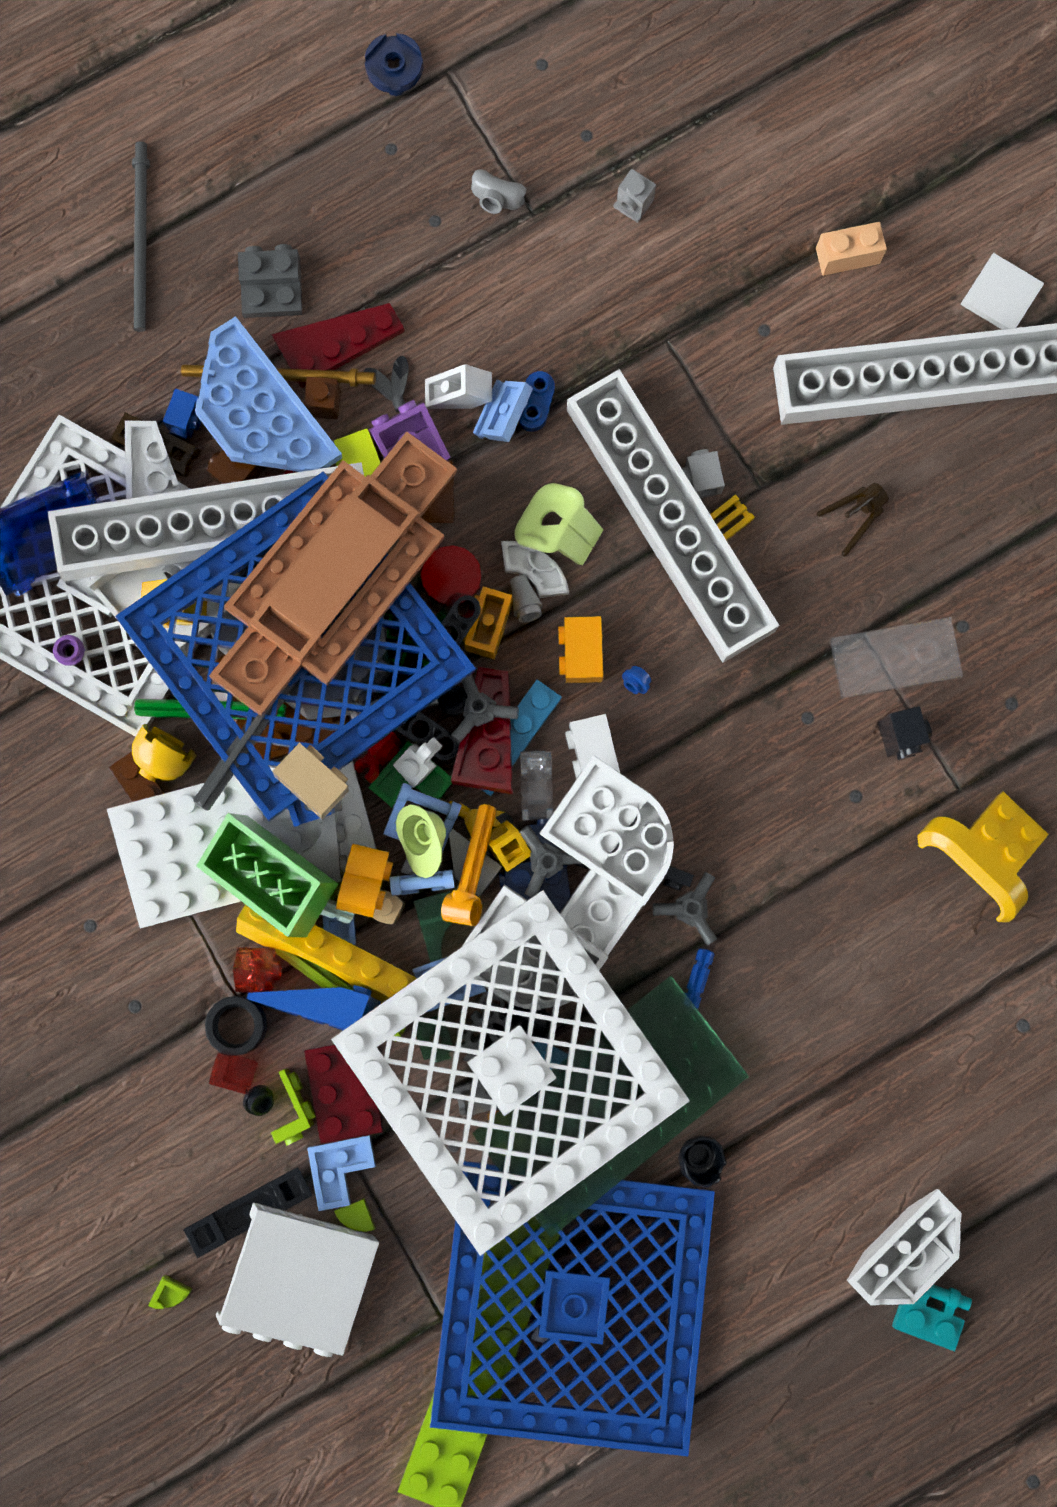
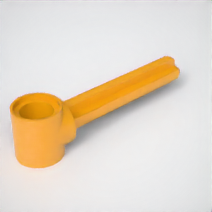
M483 804L478 808L458 889L448 893L442 903L441 916L446 922L476 926L480 921L482 902L475 894L497 812L493 806Z

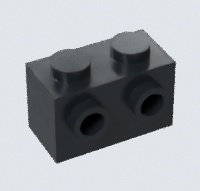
M920 706L890 713L878 722L887 758L897 756L898 760L914 757L916 754L923 752L921 747L930 743L929 737L932 736L931 726L927 719H923Z

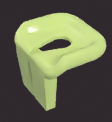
M550 483L544 485L535 493L519 519L514 535L515 540L521 546L544 553L559 551L575 563L583 565L592 551V547L595 546L602 534L603 528L588 510L584 508V498L577 489L557 483ZM550 512H555L563 518L559 525L543 526L542 520Z

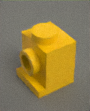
M508 820L491 831L488 849L493 857L504 867L506 872L530 857L531 851L518 829Z

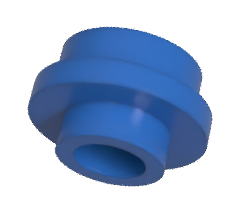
M632 666L631 669L625 670L622 674L623 684L630 692L645 694L650 689L651 677L642 668Z

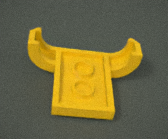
M1003 791L992 801L969 829L954 819L936 817L917 835L920 848L934 846L950 856L998 903L1001 913L997 916L996 920L998 922H1010L1028 901L1027 888L1017 875V872L1049 834Z

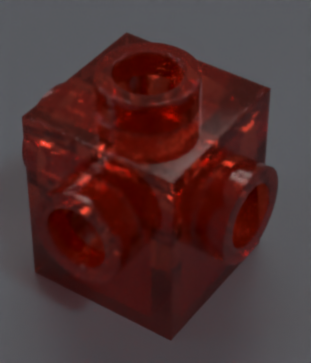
M237 948L233 966L235 992H270L274 990L275 980L281 979L282 972L281 961H276L275 948Z

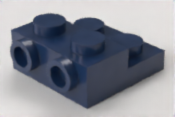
M531 862L520 863L508 872H499L500 887L502 888L505 884L525 899L529 900L532 898L524 894L534 874L531 871ZM563 865V869L549 879L545 878L539 892L542 890L545 892L559 913L570 899L567 865Z

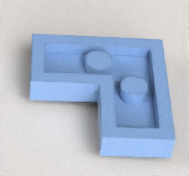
M371 1135L309 1146L307 1148L318 1211L351 1204L346 1173L376 1167Z

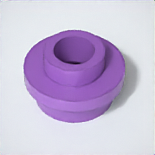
M73 635L60 637L53 647L55 659L65 666L76 665L82 660L85 653L84 644ZM73 646L74 653L71 656H66V648Z

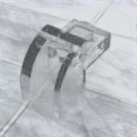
M520 752L522 820L550 819L553 814L552 752Z

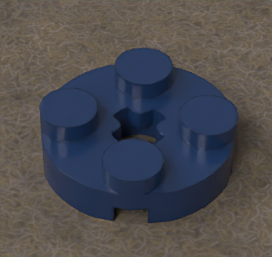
M396 33V36L387 37V34L374 39L368 46L365 53V69L369 81L377 89L387 92L392 96H400L404 91L415 86L421 78L424 68L421 51L418 44L409 36ZM398 58L400 60L399 67L389 68V63L387 62L389 59L395 61Z

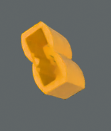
M352 843L337 898L336 909L372 918L375 909L382 910L386 892L380 890L383 880L389 881L393 863L388 862L389 852Z

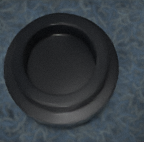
M456 685L438 698L439 707L447 715H460L464 712L465 701L468 696L462 687Z
M257 1085L251 1088L243 1099L244 1109L249 1114L255 1116L267 1114L274 1105L273 1092L265 1085Z

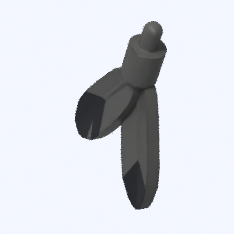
M404 356L398 357L394 362L391 381L377 369L369 367L364 370V372L376 373V383L371 386L385 398L392 401L396 412H399L398 407L405 404L403 395L407 384L409 365Z

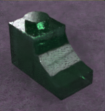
M451 891L414 901L430 962L444 958L443 941L447 931L454 923L446 922L442 919L441 907L445 896L451 893Z

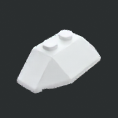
M939 1189L934 1190L909 1206L863 1252L847 1281L870 1305L914 1304L959 1259L962 1213Z

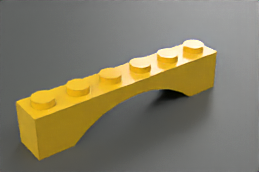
M247 905L244 906L237 917V933L262 946L286 951L311 961L337 975L351 986L356 985L372 991L371 997L381 1001V1004L417 979L411 974L316 925L312 927L307 937H287Z

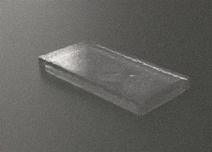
M951 617L830 639L841 699L963 677Z

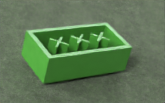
M227 813L196 867L287 937H307L339 885L248 815Z

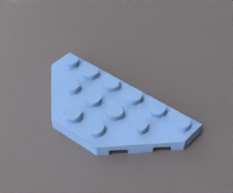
M236 316L211 331L209 349L204 363L201 389L195 411L198 418L231 461L303 472L328 468L342 459V453Z

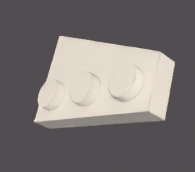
M125 421L126 499L181 491L156 421Z

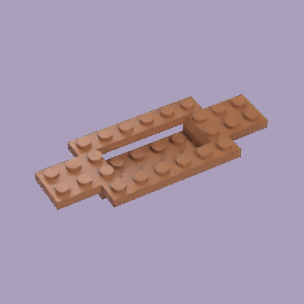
M407 431L371 476L367 475L365 477L342 460L224 605L226 611L248 626V628L209 675L210 679L261 717L301 667L328 686L443 541L444 534L421 517L457 473V468ZM397 540H400L321 639V635L323 634V632L327 629V627L331 624V622L335 619V617L339 614V612L343 609V607L359 589L362 583L366 580V578L370 575V573L374 570V568L378 565V563L382 560V558L386 555V553L390 550L394 543Z

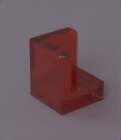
M219 1052L217 1053L208 1084L246 1094L251 1089L258 1062L241 1056H230Z

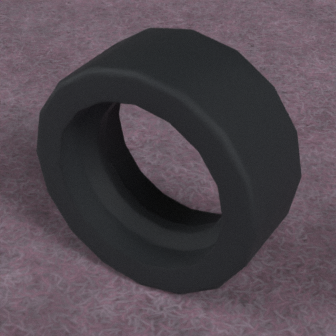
M225 997L215 1003L207 1014L205 1021L206 1037L211 1046L222 1054L230 1056L247 1054L256 1049L265 1038L267 1031L266 1014L259 1004L246 999L247 997ZM232 1007L246 1009L254 1019L255 1027L253 1034L242 1044L228 1043L219 1033V1019L224 1011Z

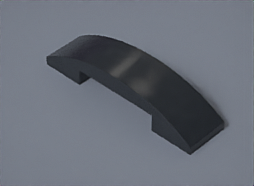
M299 1167L205 1216L184 1228L183 1231L196 1257L199 1258L249 1230L252 1221L249 1214L253 1202L285 1211L311 1197L312 1193Z

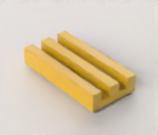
M734 495L710 514L713 520H715L733 505L737 508L716 524L720 530L740 514L745 517L723 534L726 541L755 518L752 513L747 511V507L740 503L737 495Z

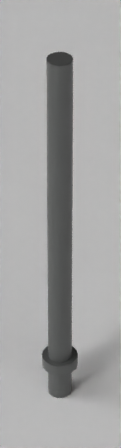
M139 141L135 143V158L132 159V167L135 169L134 331L144 332L146 331L147 169L150 168V160L147 159V143Z

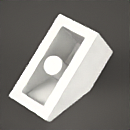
M464 364L425 379V406L427 409H472L492 402V372Z

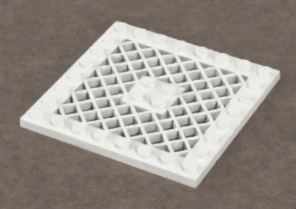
M58 415L0 507V595L4 608L0 609V617L6 615L9 627L7 628L0 624V659L136 737L142 725L148 724L149 728L155 717L136 715L134 712L135 701L137 699L166 700L170 689L146 658L134 659L132 646H136L132 639H129V635L118 621L104 625L101 612L109 617H112L113 614L86 584L91 580V577L63 581L58 572L47 574L45 562L55 560V552L42 554L40 542L52 539L51 531L38 534L35 525L37 521L49 519L48 511L126 498V490L115 493L113 485L114 481L126 488L125 451ZM87 466L102 475L90 478ZM81 468L84 480L69 483L66 471ZM61 475L63 485L54 487ZM106 482L109 494L95 498L92 486ZM178 482L181 490L190 489ZM86 488L88 500L74 503L71 491ZM65 493L68 505L53 509L51 497ZM45 501L47 511L37 513ZM29 527L31 536L21 539ZM33 544L36 557L22 560L19 547ZM13 552L15 562L6 564ZM38 564L41 577L27 580L24 567ZM17 570L20 582L6 586L3 573ZM59 580L56 586L66 592L52 595L49 582ZM43 584L46 597L32 600L29 588ZM22 590L25 603L11 606L8 593ZM75 597L91 607L78 610ZM69 599L72 612L57 615L54 602ZM48 604L51 617L37 621L34 608ZM27 610L30 623L16 626L13 613ZM95 614L98 627L83 630L80 617ZM74 619L76 632L68 635L79 638L84 644L85 653L82 660H84L86 672L75 666H65L59 663L53 653L44 649L54 646L55 642L62 637L60 622ZM53 624L56 638L41 641L38 628ZM120 628L123 642L109 645L106 632ZM32 630L35 643L18 633ZM99 634L102 647L88 651L85 637ZM125 648L128 662L114 666L111 652ZM104 654L107 668L93 671L90 658ZM148 664L139 679L137 667ZM130 669L133 683L119 686L116 672ZM109 674L112 687L96 678ZM132 690L129 697L122 694V692Z
M543 890L331 1039L480 1256L690 1101ZM535 936L541 945L527 943L526 941ZM518 947L516 963L499 961ZM524 947L540 950L538 967L521 965ZM546 953L559 971L543 969ZM498 965L515 968L512 986L495 983ZM492 966L490 982L474 980L476 976ZM520 969L537 972L534 990L517 987ZM542 973L559 976L556 994L539 991ZM564 979L577 997L562 995ZM466 984L463 1001L447 998ZM472 984L488 987L486 1005L469 1002ZM494 988L511 991L508 1009L491 1006ZM516 992L533 994L530 1012L513 1010ZM538 996L555 998L552 1016L536 1014ZM561 1000L577 1002L574 1020L558 1017ZM440 1003L437 1020L420 1017ZM445 1003L462 1005L459 1023L442 1021ZM582 1006L585 1007L596 1024L580 1021ZM468 1007L485 1009L482 1027L465 1025ZM490 1010L507 1013L504 1031L487 1028ZM512 1014L529 1017L526 1033L520 1025L510 1030ZM535 1018L551 1021L548 1039L532 1036ZM413 1022L411 1038L393 1036ZM418 1022L436 1024L433 1042L416 1039ZM557 1022L573 1025L570 1043L554 1040ZM441 1025L458 1028L455 1046L438 1043ZM579 1026L595 1028L592 1046L576 1044ZM464 1029L481 1032L478 1050L461 1047ZM601 1032L614 1050L599 1048ZM486 1033L502 1036L483 1050ZM387 1040L383 1057L377 1047ZM392 1040L410 1043L407 1061L389 1058ZM531 1041L547 1044L545 1060ZM415 1044L432 1047L429 1065L411 1062ZM553 1045L569 1047L567 1065L550 1063ZM437 1048L454 1051L451 1069L434 1066ZM575 1049L591 1051L589 1069L573 1066ZM460 1052L475 1055L467 1061L473 1072L457 1070ZM598 1052L613 1055L611 1073L595 1070ZM619 1059H621L632 1076L617 1074ZM389 1064L405 1066L403 1083L398 1079ZM410 1067L428 1070L425 1088L407 1085ZM550 1068L566 1070L563 1088L548 1085L556 1079ZM433 1071L450 1074L447 1092L430 1089ZM572 1071L588 1074L585 1092L569 1089ZM456 1075L473 1078L470 1095L453 1093ZM594 1075L610 1078L607 1095L591 1093ZM616 1079L632 1082L629 1099L613 1097ZM478 1080L491 1099L475 1096ZM639 1085L644 1093L636 1098ZM407 1090L424 1093L421 1110ZM545 1090L562 1093L559 1111L543 1108ZM539 1091L537 1107L522 1104ZM429 1094L446 1097L443 1114L426 1112ZM568 1094L584 1097L581 1114L565 1112ZM452 1098L469 1101L466 1118L449 1116ZM590 1098L606 1101L603 1118L587 1115ZM474 1102L491 1105L488 1122L471 1119ZM612 1102L627 1104L610 1117ZM496 1107H498L503 1116L513 1110L511 1126L494 1123ZM519 1109L536 1112L533 1130L516 1127ZM542 1113L558 1116L555 1133L539 1131ZM425 1117L442 1120L439 1137ZM564 1117L580 1120L577 1137L561 1135ZM447 1121L465 1124L462 1141L445 1139ZM586 1121L601 1123L584 1136ZM470 1125L487 1128L484 1145L467 1142ZM493 1129L509 1131L507 1149L490 1146ZM515 1132L532 1135L529 1153L512 1150ZM538 1136L554 1139L551 1156L535 1154ZM560 1140L575 1142L558 1155ZM444 1144L461 1147L458 1164ZM466 1148L483 1151L480 1168L463 1165ZM489 1152L505 1154L503 1172L486 1169ZM511 1156L528 1158L525 1175L508 1173ZM534 1159L548 1162L531 1175ZM463 1171L479 1174L476 1190ZM485 1175L501 1178L499 1195L482 1192ZM507 1179L522 1181L505 1194ZM481 1198L495 1200V1202L487 1207Z

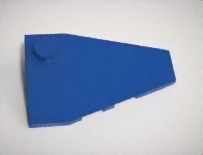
M356 985L353 986L352 990L336 987L248 993L246 998L257 1004L287 1014L300 1015L302 1018L315 1023L329 1024V1026L342 1031L381 1004V1001L371 997V990Z

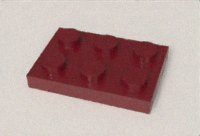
M335 1044L304 1050L320 1143L326 1144L383 1132L379 1108Z

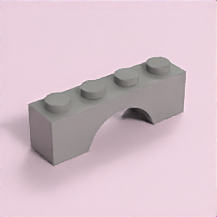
M342 799L334 807L335 813L323 819L322 832L317 842L300 854L336 882L342 881L347 864V855H341L340 843L345 842L344 824H338L337 815L338 811H342Z

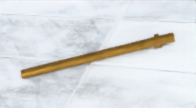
M183 364L181 374L184 377H202L204 365ZM276 368L285 381L306 382L307 377L337 379L338 383L350 384V387H358V384L375 385L376 383L375 372H359L355 368H351L350 371Z

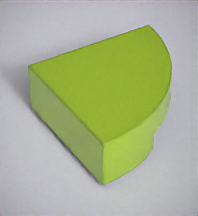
M365 1198L334 1210L339 1221L354 1231L367 1232L375 1230Z
M164 1275L148 1306L155 1309L176 1306L184 1301L193 1289Z

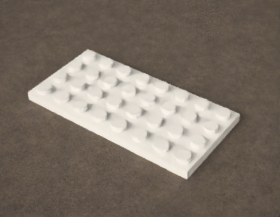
M353 761L340 770L348 778L345 784L348 786L349 792L342 798V811L337 812L338 824H344L345 842L340 843L341 855H347V860L352 843L377 849ZM234 775L208 811L200 808L193 802L204 783L107 809L140 928L241 902L196 867L227 813L248 815L298 854H301L317 842L322 832L323 820L319 818L294 827L289 810L286 809L269 822Z

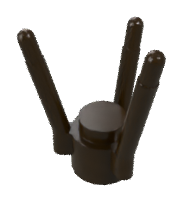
M872 483L867 488L861 487L855 493L817 512V516L821 517L856 500L857 504L845 513L846 518L851 517L859 510L865 514L871 512L870 516L841 554L844 557L853 549L873 521L884 512L882 506L889 501L886 491L878 483Z

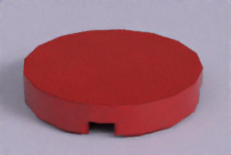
M453 545L440 547L435 550L424 563L421 572L425 591L431 599L441 605H444L448 598L455 593H465L474 597L480 588L482 578L480 564L475 556L465 548ZM467 600L461 601V602L459 603V605H463V604H465V603L468 602V601H467Z

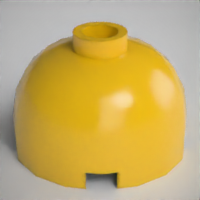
M148 724L142 725L132 743L133 759L141 768L139 773L144 778L153 782L157 778L165 781L175 780L185 773L196 758L193 750L190 749L187 754L181 749L184 745L182 741L155 726L149 731Z

